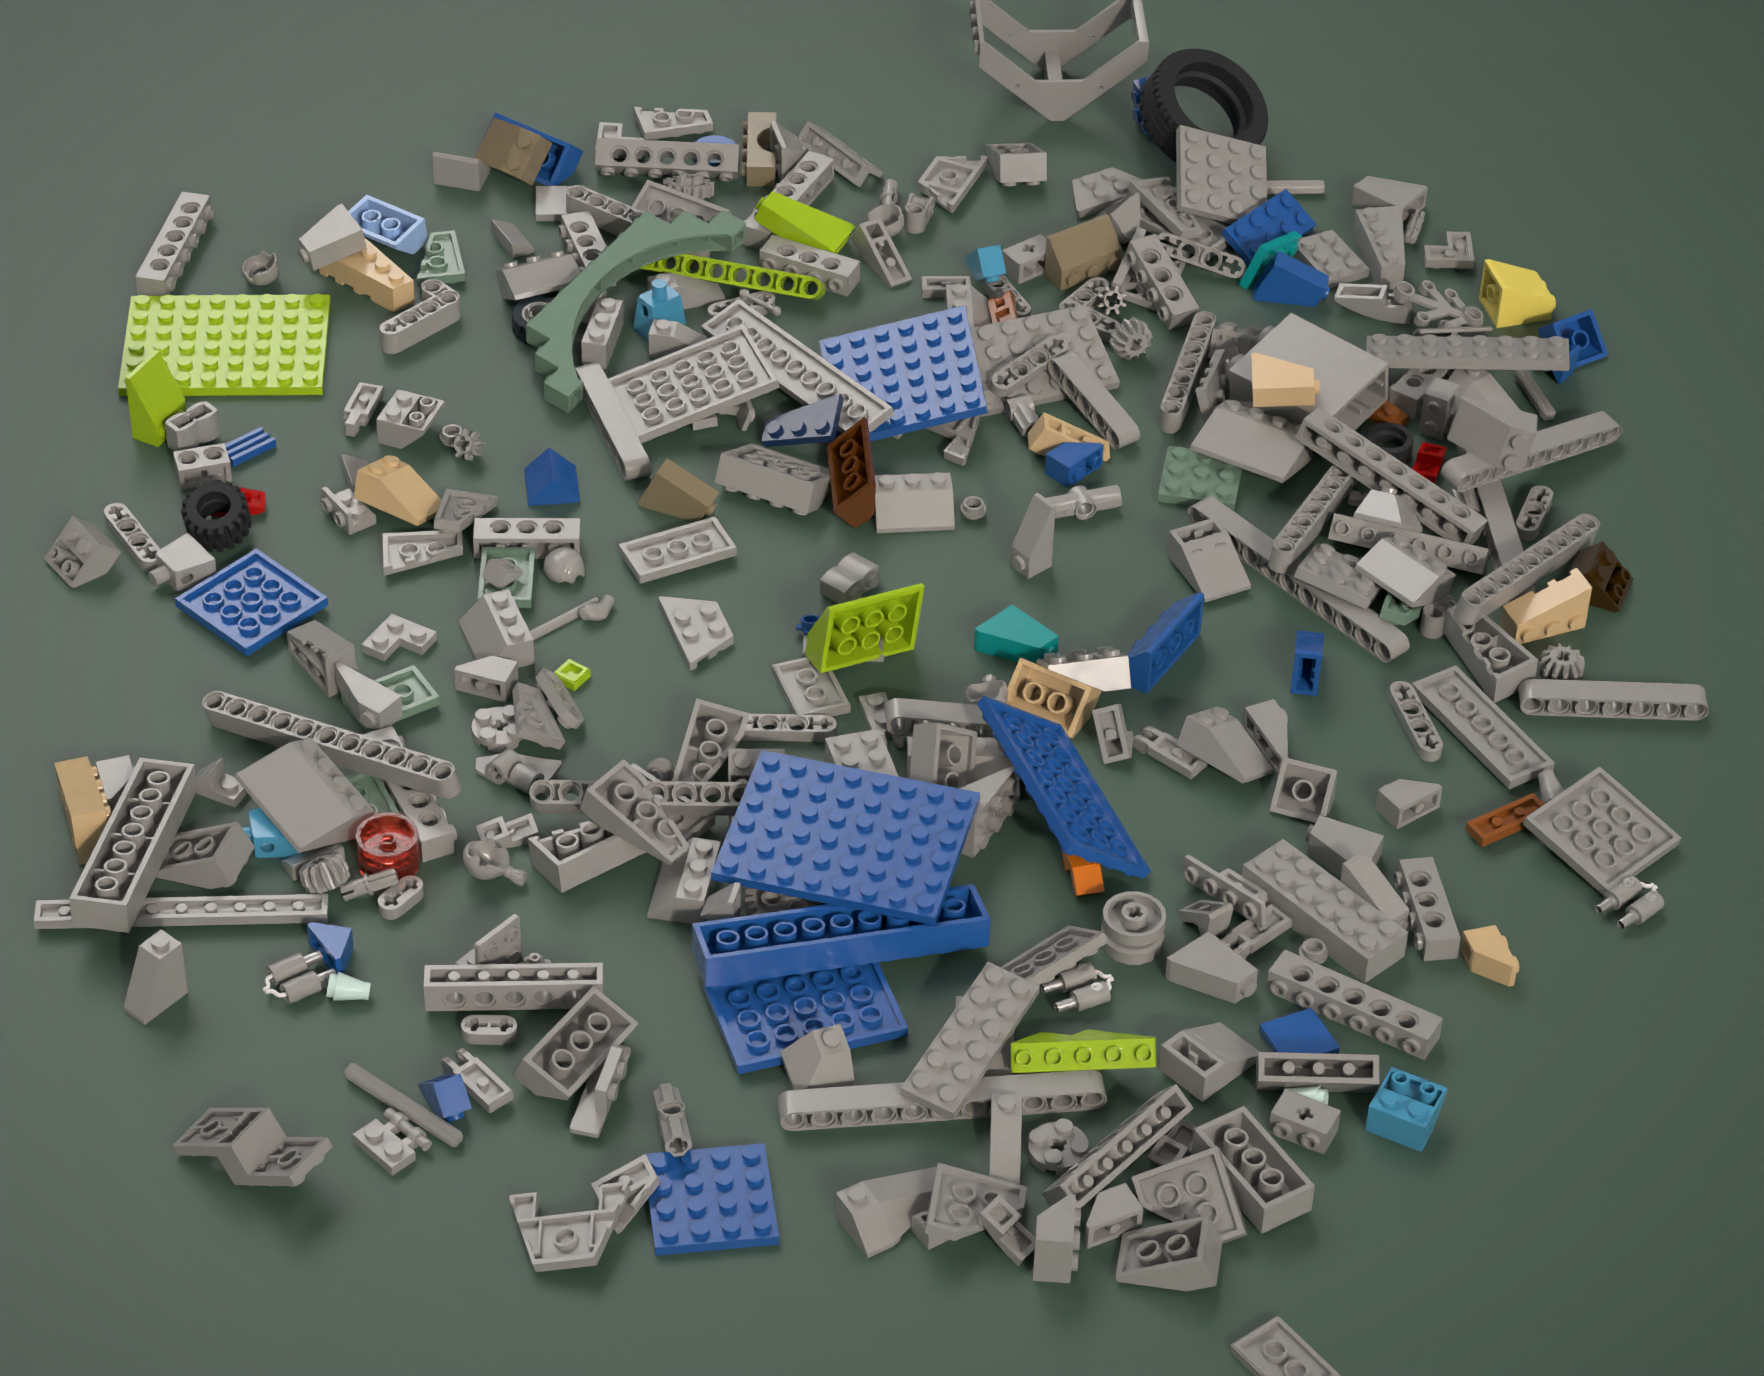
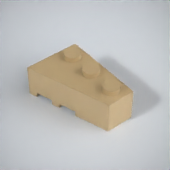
M1575 568L1569 571L1570 576L1559 582H1556L1554 579L1547 583V588L1535 594L1533 591H1530L1503 605L1499 626L1519 644L1585 628L1592 586L1581 572Z

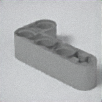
M438 279L425 280L421 285L422 302L380 325L381 350L386 354L399 353L458 321L461 317L459 294Z

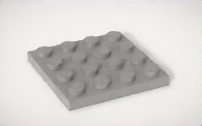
M1183 125L1176 129L1177 211L1233 224L1267 201L1265 146Z
M1600 766L1525 818L1523 823L1526 828L1603 896L1606 891L1626 877H1635L1674 849L1682 839Z

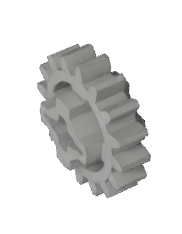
M678 173V176L663 179L664 186L693 197L705 199V197L711 198V196H714V182L703 180V176L700 174Z

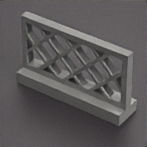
M1137 227L1132 240L1145 237L1147 230ZM1161 242L1165 250L1167 247L1175 249L1173 254L1177 255L1178 248ZM1182 250V255L1185 258H1189L1190 252ZM1124 255L1113 279L1110 291H1113L1115 286H1119L1118 292L1120 294H1127L1122 299L1157 311L1153 303L1149 302L1146 291L1142 284L1138 283L1135 278L1136 274L1132 267L1127 264ZM1171 259L1181 276L1187 262L1181 260L1173 261ZM1136 289L1139 294H1133L1126 290ZM1114 294L1107 298L1108 301L1117 303L1114 299Z

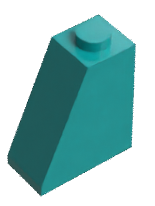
M1013 604L975 628L974 649L978 652L1018 662L1020 658H1023L1037 664L1036 659H1044V654L1058 653L1059 636Z

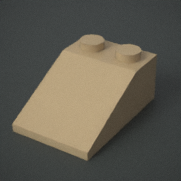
M388 455L357 470L353 498L416 526L436 516L442 499L409 464L399 461V458Z

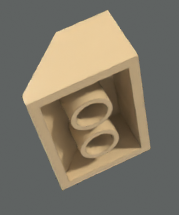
M1020 658L1007 688L1008 699L1006 704L1062 725L1068 737L1073 739L1092 716V710L1095 709L1102 691Z

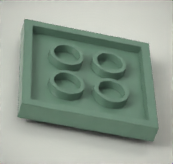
M1168 446L1157 502L1192 506L1204 498L1212 496L1235 511L1242 468L1195 452L1189 448Z

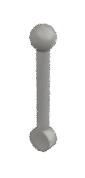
M746 289L740 291L741 299H749L772 311V314L775 316L781 314L780 307H773L750 295Z

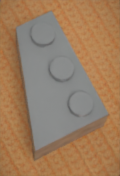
M313 620L287 631L288 652L328 697L341 693L336 685L335 664L338 661L359 672L355 661L354 644L320 622Z

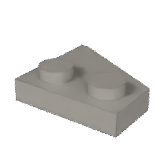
M646 1154L591 1183L599 1198L600 1184L628 1181L630 1194L614 1227L617 1234L625 1229L661 1183Z

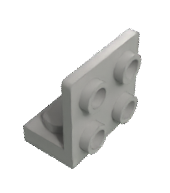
M1223 321V323L1213 328L1208 358H1212L1215 350L1225 349L1227 359H1232L1237 354L1245 356L1256 346L1262 328L1247 326V328L1242 329L1237 328V323Z
M516 914L510 916L474 944V949L456 961L455 965L515 964L522 956L520 917Z

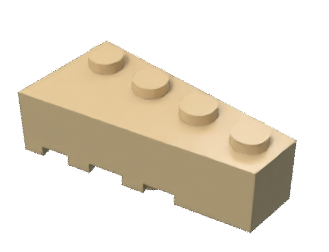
M366 238V249L319 268L321 275L325 277L331 275L335 278V282L342 286L345 283L353 287L354 292L359 295H369L371 301L394 313L415 304L414 280Z
M88 756L54 763L58 789L64 811L66 812L68 826L71 830L79 865L87 864L111 816L110 806L107 804L106 794L103 792L96 765H90Z

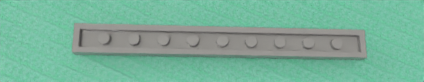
M328 894L145 898L132 927L328 923L329 898ZM36 900L34 913L35 929L86 928L72 926L69 900Z

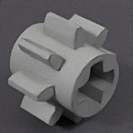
M1105 286L1104 290L1106 293L1104 295L1097 294V297L1101 298V303L1097 305V308L1104 307L1106 309L1105 315H1108L1110 310H1113L1118 315V308L1120 306H1127L1122 302V298L1127 294H1120L1118 292L1119 286H1115L1113 291H1110L1109 287ZM1114 294V299L1117 301V304H1113L1110 307L1108 306L1109 301L1106 300V297H1110Z
M467 428L463 429V434L455 433L454 436L456 438L454 443L451 444V447H454L457 451L455 456L464 457L467 461H473V455L481 456L482 453L480 451L482 446L485 445L479 438L481 433L475 431L472 433L471 429Z

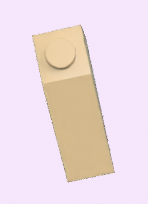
M1045 412L1028 432L1029 449L1038 455L1046 457L1048 452L1063 442L1101 443L1104 445L1103 461L1110 459L1109 441Z

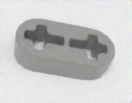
M411 875L401 878L398 884L392 885L379 896V915L384 919L393 920L405 914L423 898V881L419 877Z
M470 1015L461 1022L462 1039L466 1043L473 1045H509L517 1039V1021L506 1015Z

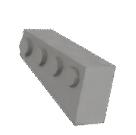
M1402 205L1356 209L1353 235L1376 285H1388V289H1394L1398 282L1403 281L1405 270Z

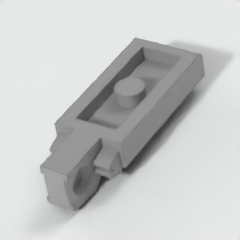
M359 382L343 410L346 436L355 437L359 432L360 426H366L384 395L383 386Z

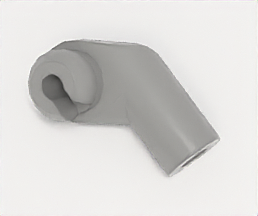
M604 595L600 603H589L581 607L579 616L584 621H602L607 618L615 600L611 595Z

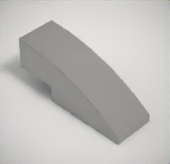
M1340 283L1334 297L1335 302L1347 309L1367 317L1392 323L1409 324L1414 312L1413 302L1408 301L1405 304H1401L1395 301L1393 293H1388V285Z

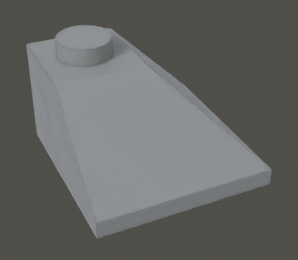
M771 121L770 152L776 153L775 173L779 182H781L786 177L787 172L792 170L798 160L803 158L807 152L805 146H801L797 136L778 122Z
M1138 192L1106 207L1094 217L1097 218L1107 214L1110 217L1117 238L1122 244L1131 240L1134 236L1132 233L1136 231L1137 227H1140V194Z
M1382 486L1381 491L1371 489L1354 513V518L1419 533H1422L1423 529L1406 497L1396 495L1397 490Z
M841 1024L811 1031L780 1052L793 1090L856 1086L851 1052Z

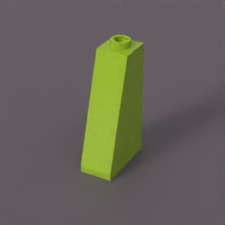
M774 191L767 198L762 197L755 207L758 212L754 220L779 237L838 254L848 242L856 227L852 223Z

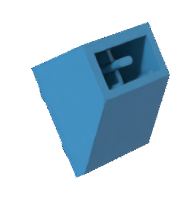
M1391 1067L1369 1105L1365 1131L1422 1152L1433 1132L1448 1088Z

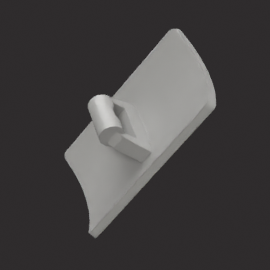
M1445 322L1441 328L1415 329L1412 336L1428 334L1437 337H1448L1450 335H1460L1462 337L1485 336L1487 331H1492V327L1459 326L1458 322Z

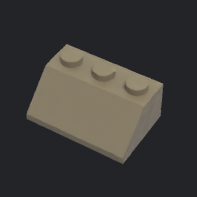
M1105 214L1046 237L1044 276L1060 291L1119 269L1122 248L1110 217Z

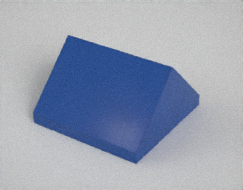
M550 447L524 469L528 506L580 502L576 465Z

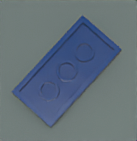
M1285 189L1225 228L1221 235L1249 267L1260 245L1293 231L1304 236L1313 230L1317 224L1289 191Z

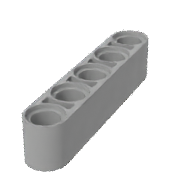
M1071 351L1049 360L1048 371L1051 377L1100 435L1109 441V445L1113 449L1117 450L1139 440L1140 432L1136 423L1076 353Z
M894 698L885 704L886 727L888 732L894 735L913 736L915 724L942 723L976 731L977 737H994L993 730L982 718L983 713L978 705Z

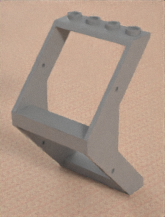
M990 0L969 1L974 54H978L979 68L1050 121H1065L1148 62L1149 39L1142 0H1116L1083 25L1073 30H1028ZM1131 18L1134 44L1086 78L1062 80L1061 68ZM983 26L1044 71L1045 80H1035L985 42Z

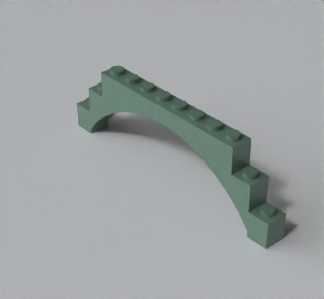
M685 210L678 217H674L670 224L647 211L639 218H635L625 232H621L610 246H606L595 260L589 262L583 272L575 275L572 282L565 289L562 288L550 303H546L543 306L541 312L535 317L530 318L525 327L526 342L538 348L534 354L535 371L546 377L543 383L544 400L569 413L583 399L584 382L578 379L573 363L572 348L582 319L604 291L631 272L665 258L704 251H727L731 254L745 241L746 222L724 210L716 217L713 216L708 223Z

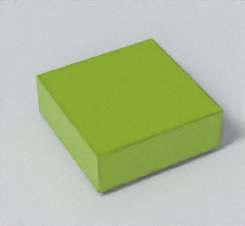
M568 659L554 672L561 679L564 686L573 691L591 677V669L571 659Z

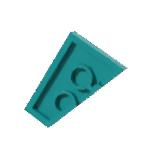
M1293 231L1260 245L1239 285L1246 290L1254 285L1277 251L1290 257L1294 256L1299 249L1298 243L1302 236Z

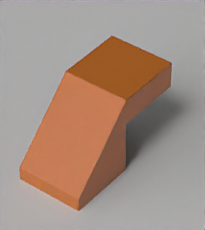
M1062 851L1065 871H1070L1075 897L1103 893L1105 891L1099 863H1090L1082 857L1070 856Z

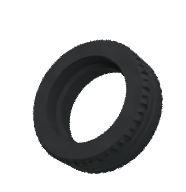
M1194 48L1174 52L1159 64L1142 88L1140 111L1144 126L1157 147L1174 162H1176V129L1183 125L1204 131L1185 115L1177 101L1174 86L1192 87L1212 97L1223 108L1230 119L1234 135L1230 138L1260 145L1268 130V111L1259 87L1243 68L1219 53Z

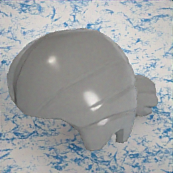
M987 674L983 677L982 683L971 684L967 687L965 691L966 704L977 705L983 696L1006 704L1008 699L1006 682L997 680L996 676L992 674Z
M493 838L484 841H471L463 850V863L467 871L474 878L491 880L503 875L514 884L524 886L527 873L510 866L509 852L505 847L497 848Z

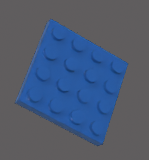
M256 548L176 597L175 604L177 608L245 656H249L328 606V597Z
M765 1143L688 1150L684 1156L674 1157L670 1152L646 1154L661 1182L648 1198L655 1256L779 1245V1232Z

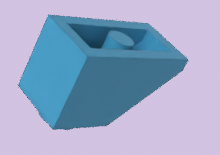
M1001 245L979 248L964 256L965 262L976 281L985 280V284L1000 281L999 277L1006 274Z

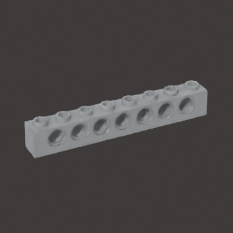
M1320 407L1304 418L1295 439L1370 489L1381 491L1382 486L1396 489V495L1406 497L1419 522L1443 538L1471 545L1479 539L1488 519Z

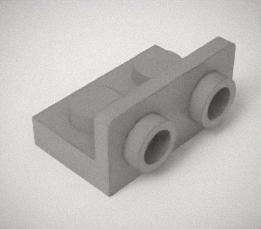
M326 486L321 488L322 499H320V505L322 510L328 513L334 519L336 525L342 527L349 535L376 524V515L363 502L353 498L354 493L349 488L333 494Z

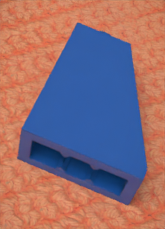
M1277 251L1254 283L1252 299L1316 307L1321 299L1325 300L1330 291L1328 286L1329 275Z
M1297 630L1290 693L1317 696L1324 633Z

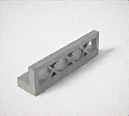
M807 121L798 136L801 145L805 146L809 151L834 158V169L859 187H861L869 173L879 178L883 174V171L826 129L810 121Z

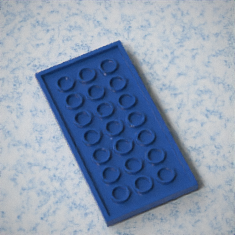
M983 696L977 703L983 713L982 718L990 725L994 738L1000 742L1004 749V755L1011 760L1015 767V773L1026 785V792L1035 800L1037 810L1045 817L1049 830L1060 842V849L1067 855H1076L1082 857L1087 862L1102 864L1107 869L1111 870L1114 868L1122 871L1127 876L1134 875L1145 879L1151 872L1150 868L1062 725Z

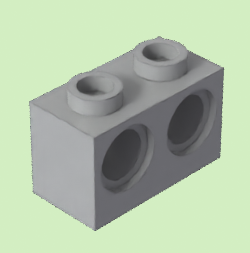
M1438 377L1434 379L1424 393L1419 428L1420 434L1443 441L1450 430L1452 419L1456 413L1459 384Z
M225 443L173 452L175 473L181 491L194 489L198 484L203 486L205 481H210V483H215V480H221L222 483L226 481L232 482L231 465Z

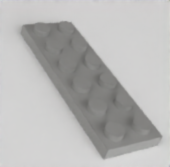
M1456 665L1412 683L1421 702L1508 789L1537 778V775L1543 771L1554 770L1555 762Z
M987 962L902 1085L900 1095L954 1120L1038 996L1040 986Z

